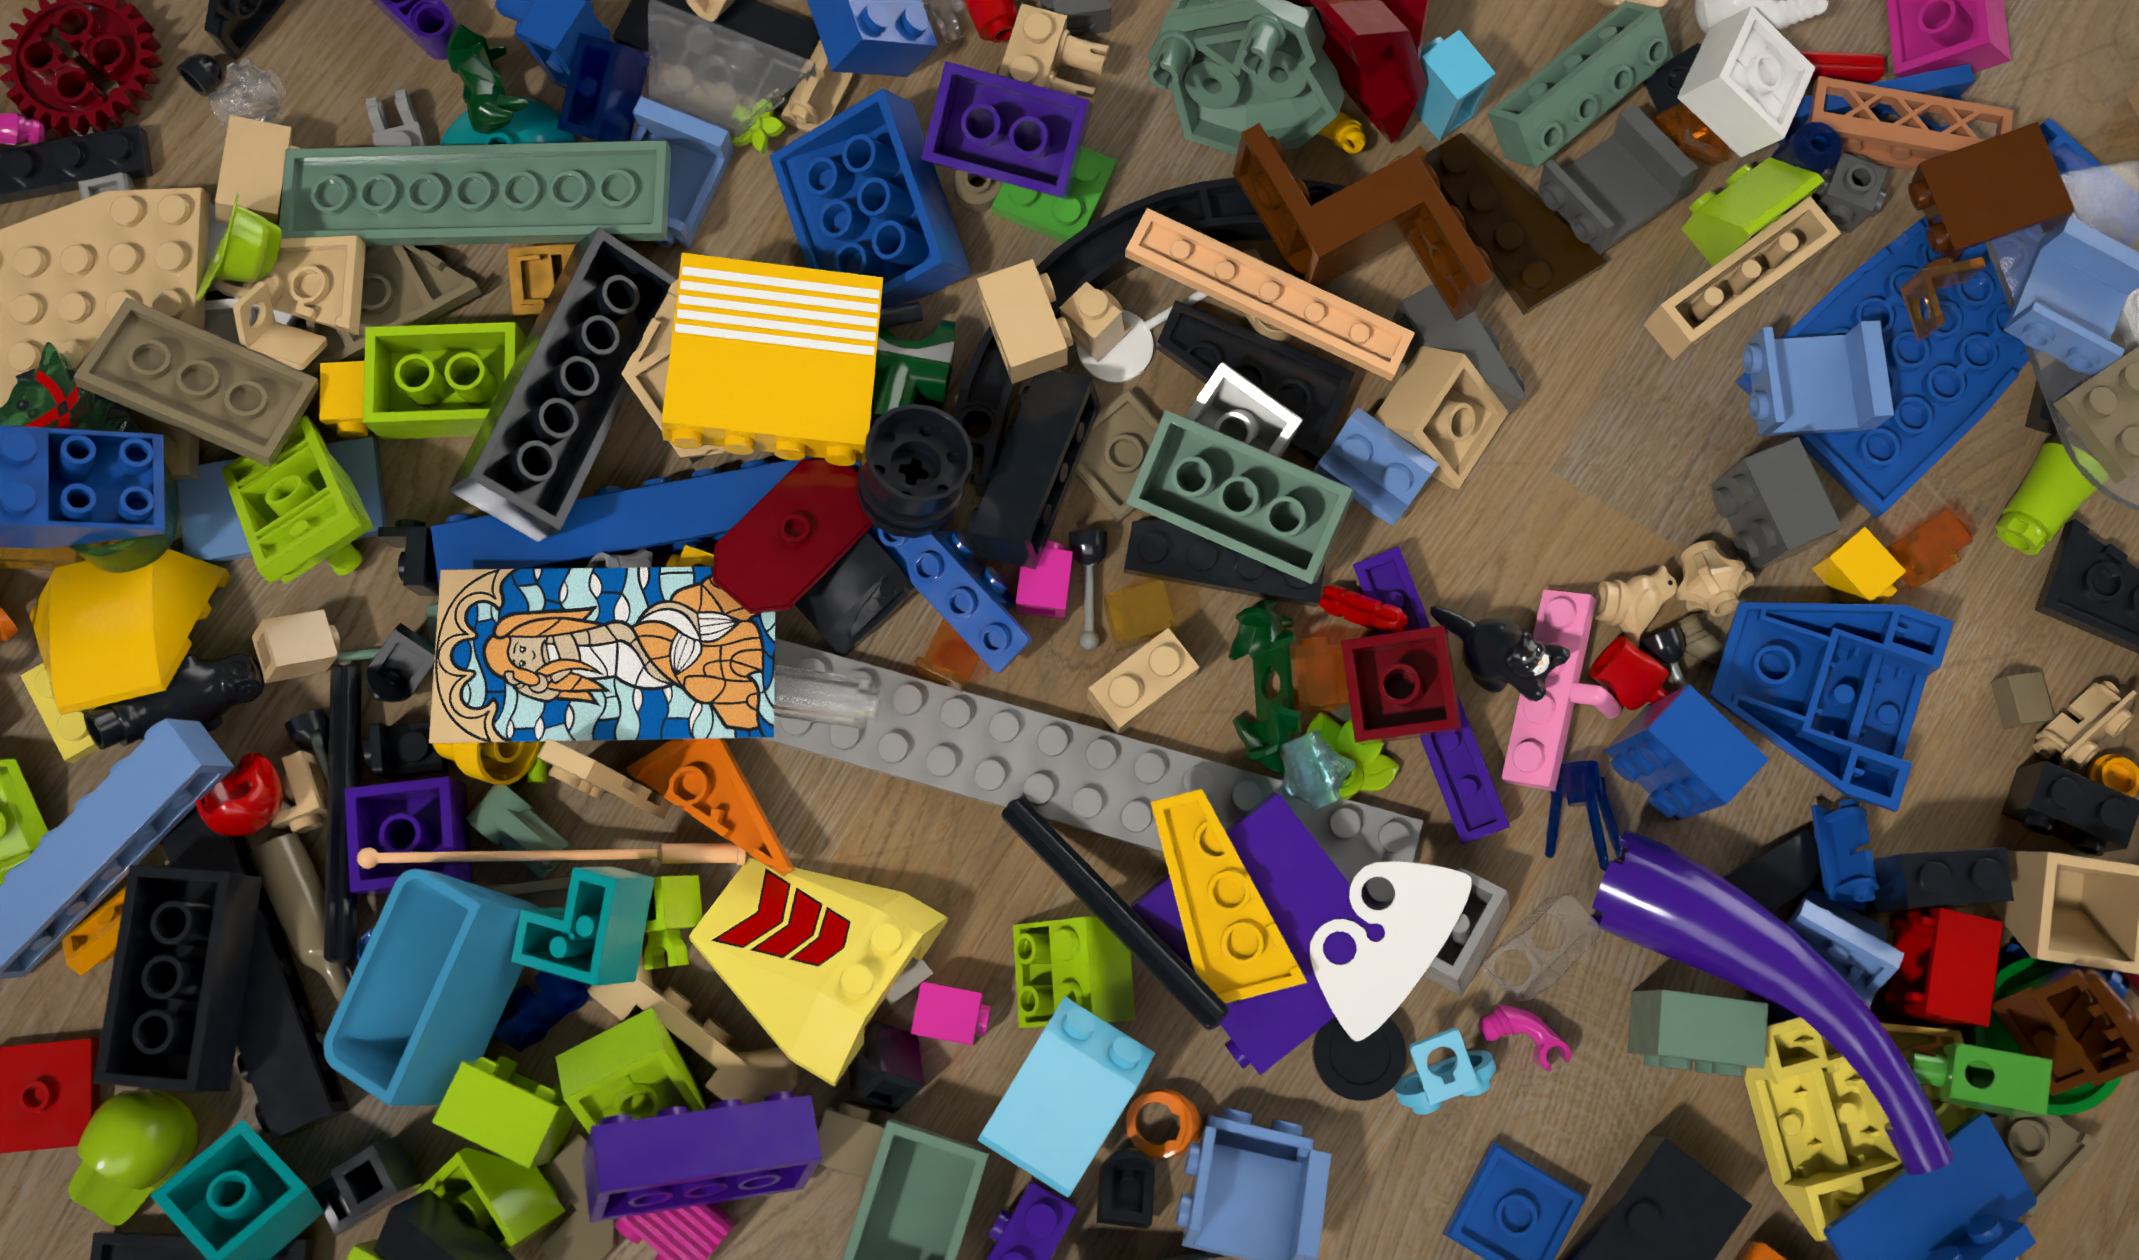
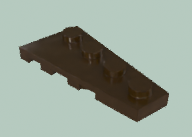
M1462 133L1422 155L1420 159L1422 163L1429 164L1436 172L1440 182V191L1449 206H1456L1463 215L1466 223V233L1476 247H1481L1487 253L1493 272L1523 315L1602 269L1607 262L1588 244L1581 242L1568 226Z

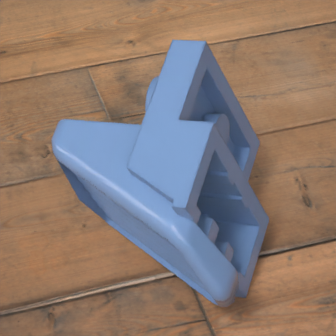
M1810 889L1804 894L1791 918L1786 922L1787 926L1796 932L1841 975L1868 1008H1870L1874 994L1899 969L1904 956L1903 952L1885 943L1887 931L1881 924L1849 907L1826 901L1825 894L1815 889ZM1765 999L1780 1021L1799 1017L1787 1008Z

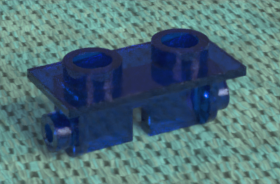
M541 971L534 979L542 992L535 996L531 988L525 984L512 994L496 1026L495 1036L519 1052H522L528 1046L541 1041L546 1036L548 1030L567 1014L584 1006L591 996L587 992L591 984Z

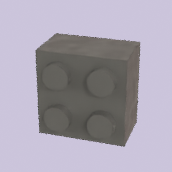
M1799 437L1744 458L1711 485L1714 490V505L1719 514L1728 519L1735 534L1734 545L1736 551L1743 561L1749 563L1752 572L1803 553L1843 528Z

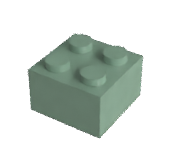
M1669 990L1632 991L1627 1053L1644 1055V1066L1692 1070V1062H1695V1072L1745 1077V1067H1765L1768 1003Z

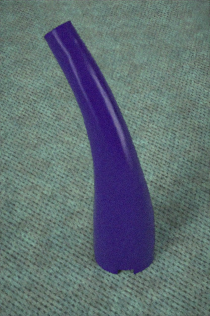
M1628 829L1625 830L1619 841V844L1625 847L1622 848L1618 859L1610 860L1592 906L1596 911L1589 918L1588 924L1737 985L1800 1016L1844 1056L1867 1084L1889 1120L1885 1124L1884 1129L1908 1175L1929 1173L1951 1163L1955 1156L1919 1081L1890 1035L1841 975L1796 932L1745 892L1709 868L1675 849Z

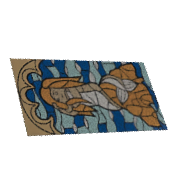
M713 567L440 570L429 743L546 741L547 738L554 741L774 737L775 612L748 613L713 582Z

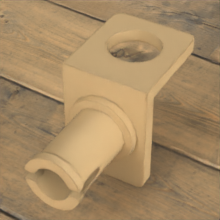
M259 281L233 306L240 346L305 373L304 368L327 346L325 336L275 322L269 285L267 283ZM258 301L259 316L254 325L250 327L249 314L252 306Z

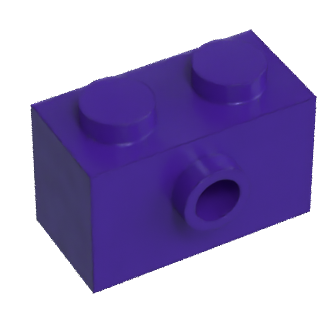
M1031 1177L1013 1211L1011 1212L1003 1207L988 1236L994 1239L995 1243L985 1260H1050L1077 1211V1204Z

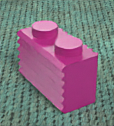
M715 1203L618 1218L614 1223L616 1229L631 1242L639 1244L643 1239L658 1252L654 1260H709L738 1225L733 1218Z

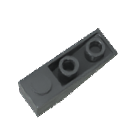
M1433 284L1401 300L1393 319L1396 324L1415 332L1409 344L1415 354L1421 345L1465 354L1507 409L1508 415L1516 412L1526 399L1523 380L1513 367L1508 368L1499 353L1500 346L1496 335L1488 326L1483 327L1474 311L1456 321Z

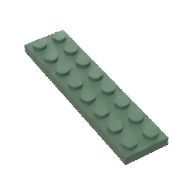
M666 140L286 149L279 228L282 230V239L357 235L366 242V246L580 242L598 227L619 241H667L672 149Z

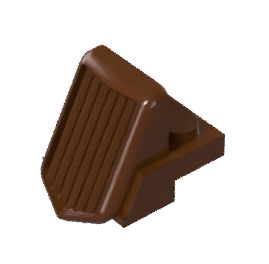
M2064 963L2057 971L1998 995L1992 1001V1009L2024 1055L2053 1060L2049 1089L2052 1096L2092 1082L2094 1086H2098L2139 1070L2138 1019L2133 1010L2093 967Z

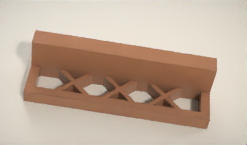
M1818 76L1813 86L1809 118L1799 133L1796 150L1838 157L1842 152L1849 155L1856 154L1867 157L1873 164L1916 171L1919 163L1984 141L1985 139H1979L1968 127L1969 124L1976 120L1997 124L1996 136L2010 132L2014 110ZM1825 95L1843 97L1853 110L1844 115L1824 112ZM1879 103L1891 105L1900 115L1901 119L1894 123L1881 122L1870 109ZM1926 112L1938 113L1950 127L1942 132L1929 130L1919 117Z

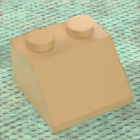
M1421 345L1373 418L1437 462L1439 465L1432 473V476L1450 488L1459 490L1509 412L1465 354Z

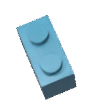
M1460 30L1445 40L1442 37L1435 38L1422 49L1420 62L1428 85L1414 112L1439 142L1476 116L1496 74Z

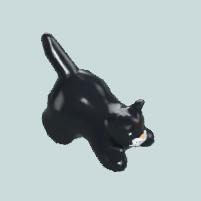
M1438 605L1430 608L1432 617L1441 626L1444 625L1447 630L1457 635L1463 641L1462 659L1465 666L1470 670L1475 683L1491 693L1501 692L1509 683L1529 701H1539L1546 694L1545 679L1555 667L1566 663L1570 658L1569 649L1537 640L1532 637L1528 630L1520 628L1518 623L1507 618L1495 616L1473 621L1453 610Z

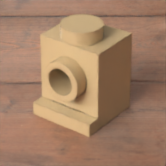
M1087 281L1059 308L1061 317L1066 319L1073 341L1097 362L1131 330V325L1122 318L1123 308L1118 300L1104 289L1102 291L1095 289Z

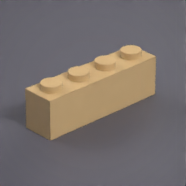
M1808 197L1663 302L1643 325L1669 357L1675 361L1818 257L1841 232L1811 197Z

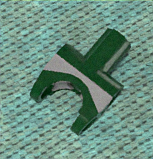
M942 320L940 327L936 326L932 334L917 341H905L896 338L887 328L878 331L870 429L876 419L890 409L914 404L915 398L945 403L953 374L956 322Z

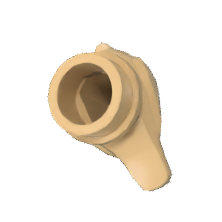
M1664 565L1660 566L1657 572L1650 576H1635L1626 583L1617 579L1613 582L1602 581L1598 585L1594 596L1597 600L1594 618L1599 621H1605L1609 626L1619 624L1624 636L1639 648L1640 635L1652 621L1661 605L1669 601L1676 594L1677 583Z

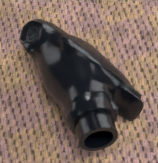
M186 654L165 691L102 705L84 712L85 725L93 742L101 750L119 743L122 746H127L138 740L144 741L145 733L153 725L163 721L165 718L200 721L209 733L216 730L223 723L222 715L231 707L252 702L261 695L265 687L263 674L259 663L250 655L233 654L224 658L209 660L199 659L196 654Z

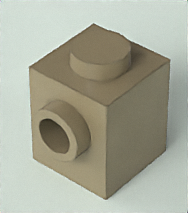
M841 1101L839 1110L832 1107L825 1109L823 1118L815 1115L822 1157L819 1165L868 1180L886 1124L870 1120V1109L845 1101Z

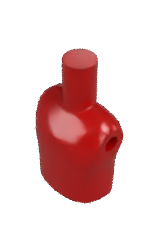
M1619 636L1612 641L1596 658L1589 670L1590 677L1606 688L1628 710H1637L1647 702L1653 704L1670 695L1668 691L1662 688L1669 675L1668 669L1652 655L1636 647L1625 636Z

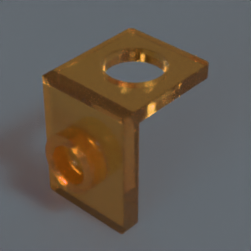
M1952 257L1935 260L1926 264L1922 270L1900 287L1917 340L1926 339L1945 324L1935 289L1966 283L1986 267L1983 257L1954 263ZM1921 297L1925 300L1928 308L1927 322L1923 319L1920 311Z
M943 618L924 658L917 656L914 663L919 674L963 692L980 656Z

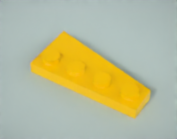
M1202 788L1151 801L1195 973L1225 1004L1307 983Z

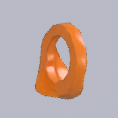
M1171 1089L1143 1092L1132 1101L1125 1116L1127 1135L1134 1146L1157 1159L1174 1158L1187 1152L1190 1142L1197 1143L1203 1130V1122L1196 1106L1185 1095ZM1152 1102L1168 1106L1171 1112L1180 1118V1131L1177 1139L1168 1140L1164 1144H1154L1147 1141L1140 1134L1137 1125L1140 1110Z

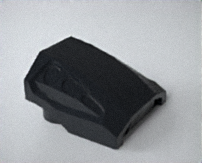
M866 532L795 606L826 639L839 656L846 657L875 632L916 590L892 558Z

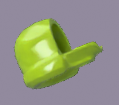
M156 1089L123 1091L108 1098L96 1110L81 1136L77 1154L83 1161L74 1173L68 1186L70 1198L96 1214L109 1225L119 1226L124 1224L137 1211L152 1191L161 1187L189 1162L198 1144V1124L192 1110L177 1097Z

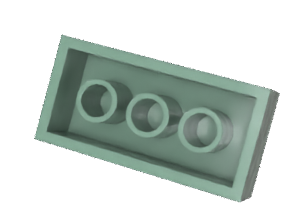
M1165 410L1126 504L1313 584L1318 581L1357 490L1179 414Z

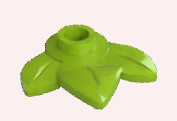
M1319 712L1313 717L1308 726L1305 736V748L1316 763L1313 769V780L1318 791L1330 799L1347 800L1356 795L1359 790L1381 791L1394 780L1399 770V765L1393 759L1380 754L1384 742L1368 745L1355 743L1352 719L1348 720L1341 727L1327 714ZM1332 768L1343 770L1347 775V779H1337L1332 773Z

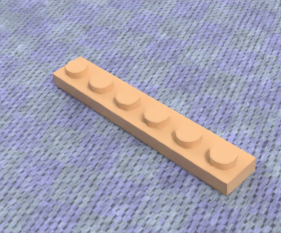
M1149 208L1146 209L1125 251V257L1390 381L1395 376L1415 332Z

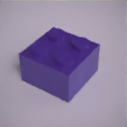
M447 776L345 788L350 893L366 896L390 894L397 879L410 869L434 871L473 884L471 862L377 863L376 866L370 869L362 868L357 862L359 851L367 847L375 849L378 853L471 851L469 822L465 818L468 815L466 783Z

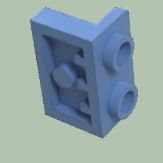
M1358 407L1349 417L1331 447L1318 461L1314 470L1324 477L1357 490L1354 500L1367 508L1370 513L1393 526L1439 464Z

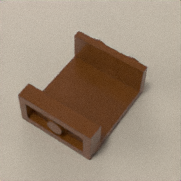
M2038 122L1919 163L1908 186L1909 196L1914 208L1917 211L1923 209L1929 224L1926 227L1929 246L1934 254L1941 253L1945 266L1955 264L1965 249L2039 224L2043 233L2049 232L2071 216L2075 210Z

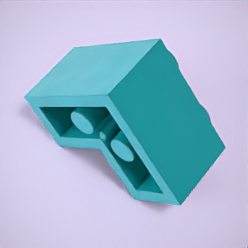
M616 867L573 868L566 908L521 909L511 962L594 986L635 982L655 877Z

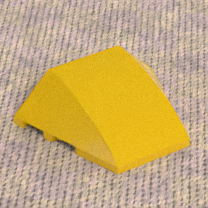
M156 544L55 568L29 616L56 707L61 715L165 691L192 645L188 636L198 620L206 619L212 610L208 601L217 586L225 587L231 575L228 570Z

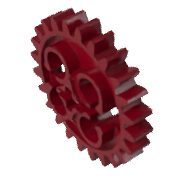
M38 0L41 10L37 13L24 8L22 12L28 20L26 24L11 23L9 25L18 34L17 38L5 39L1 42L12 54L0 58V64L8 71L0 76V81L10 89L6 93L7 97L18 106L17 109L29 120L40 121L44 125L45 131L53 128L62 137H66L71 129L78 136L88 134L89 126H92L98 132L106 131V122L110 120L120 128L124 127L122 113L128 111L138 116L140 112L134 104L136 100L151 101L153 99L144 88L146 84H160L161 80L150 69L163 66V61L155 53L162 46L152 35L155 31L154 28L132 3L127 4L124 0H56L55 3L50 4L47 0ZM56 27L60 31L59 35L85 61L91 64L110 83L114 80L119 85V88H112L110 96L106 97L101 92L103 88L74 60H71L55 43L51 41L48 44L44 37L51 36L53 28Z

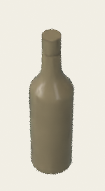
M289 833L276 837L254 849L249 854V858L258 877H263L262 885L298 960L303 965L318 971L325 978L340 1005L350 983L351 976L346 963H330L324 958L325 887L299 834Z

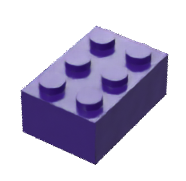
M945 61L921 160L1068 200L1093 104L1088 99Z

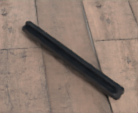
M350 664L336 665L330 673L324 958L330 963L338 964L352 962L357 956L358 894L350 893L345 788L360 787L362 672L355 665Z
M1020 797L1010 801L1001 813L1003 821L1206 1030L1211 1031L1221 1025L1230 1012L1229 1007L1024 798Z

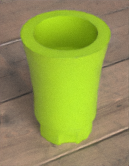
M2058 443L2044 444L2018 491L2002 511L2003 517L1995 525L1997 531L1995 535L2008 547L2017 549L2025 555H2037L2046 542L2052 541L2065 522L2083 502L2106 482L2104 472L2093 460L2071 447Z

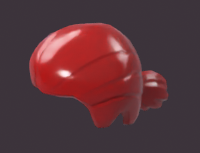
M250 752L241 758L238 771L235 774L220 781L204 797L205 805L199 798L195 800L196 808L204 823L218 834L244 836L259 833L273 822L281 810L283 801L282 785L273 764L261 753Z

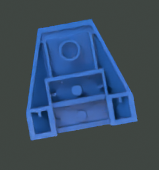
M1739 602L1708 697L1843 795L1896 812L1899 809L1912 762L1903 760V755L1927 676L1941 667L1954 621L1906 605Z

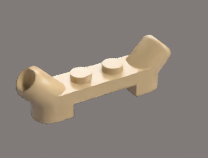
M645 935L635 982L601 986L591 985L587 990L597 1002L623 1022L639 1014L642 1010L645 1011L652 1007L670 1032L718 1068L705 1087L722 1100L739 1099L742 1105L759 1103L765 1096L786 1091L792 1092L797 1085V1064L791 1061L779 1046L740 1052L729 1044L733 1035L726 1028L710 1017L705 1023H702L688 1012L693 1003L670 986L664 992L656 987L652 981L651 969L645 970L644 951L648 943V938Z

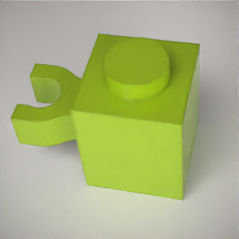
M699 875L655 877L644 934L648 933V943L644 951L645 970L666 968L665 950L668 953V967L689 965L688 949L681 938L680 930L695 928L703 918Z

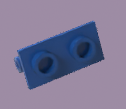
M1855 799L1840 801L1838 803L1839 810L1836 811L1818 805L1811 806L1814 837L1817 842L1822 873L1821 881L1826 901L1860 911L1867 910L1866 902L1876 898L1875 891L1880 886L1876 876L1872 851L1864 849L1857 852V847L1870 842L1866 809L1860 807L1859 801Z

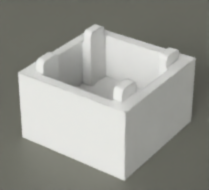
M1750 6L1709 28L1677 98L1735 153L1743 157L1785 138L1815 67L1753 6Z

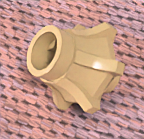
M1711 540L1701 541L1691 545L1681 554L1683 580L1677 588L1676 596L1678 600H1687L1685 606L1688 612L1695 613L1705 609L1712 616L1721 617L1736 610L1740 593L1747 587L1752 586L1755 579L1752 573L1744 570L1746 567L1743 561L1729 558L1720 549L1717 542Z

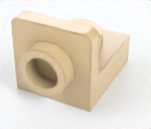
M298 751L282 757L281 759L286 771L282 775V785L288 798L292 802H296L297 806L279 812L271 826L283 830H291V833L298 834L313 831L323 825L322 819L327 817L328 783L315 755Z

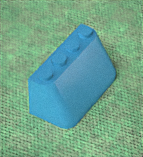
M410 869L404 872L392 888L326 1033L324 1055L328 1064L334 1070L389 1106L441 1105L461 1062L477 1061L480 1057H483L524 967V965L511 962L521 909L539 907L526 900L434 871Z

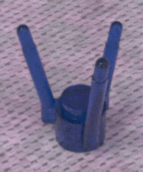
M1590 760L1561 764L1556 791H1550L1551 802L1546 833L1545 856L1552 858L1555 855L1562 800L1567 798L1569 807L1586 806L1599 867L1601 870L1606 871L1609 859L1598 805L1617 859L1624 846L1619 844L1621 835L1607 796L1605 777H1600L1599 762Z

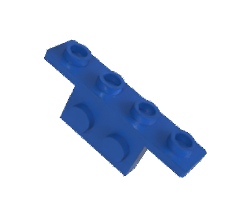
M875 525L867 531L898 565L915 588L993 672H1003L1030 644L1031 636L1008 612L1010 607L1016 602V599L1007 590L1010 587L1008 581L996 569L990 566L986 568L974 555L976 552L975 546L963 534L957 531H937L934 534L919 538L893 536L877 528Z

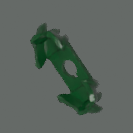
M460 23L451 34L447 43V59L452 72L459 74L464 82L463 100L467 104L468 117L473 130L481 134H492L511 123V119L514 117L513 113L528 107L529 103L525 97H507L501 76L494 70L493 61L506 55V47L504 45H487L486 38L483 35L471 31Z
M1264 599L1257 602L1253 607L1245 608L1236 614L1239 627L1228 658L1234 661L1249 654L1253 659L1256 720L1252 724L1237 716L1232 722L1247 750L1244 754L1245 758L1258 760L1266 768L1286 773L1289 767L1281 757H1293L1302 753L1301 746L1290 742L1291 736L1301 731L1300 713L1294 711L1290 642L1295 640L1294 631L1285 630L1291 628L1294 622L1285 615L1271 612L1278 604L1275 599ZM1271 668L1277 672L1280 678V690L1274 699L1270 698L1267 692V681L1272 673Z

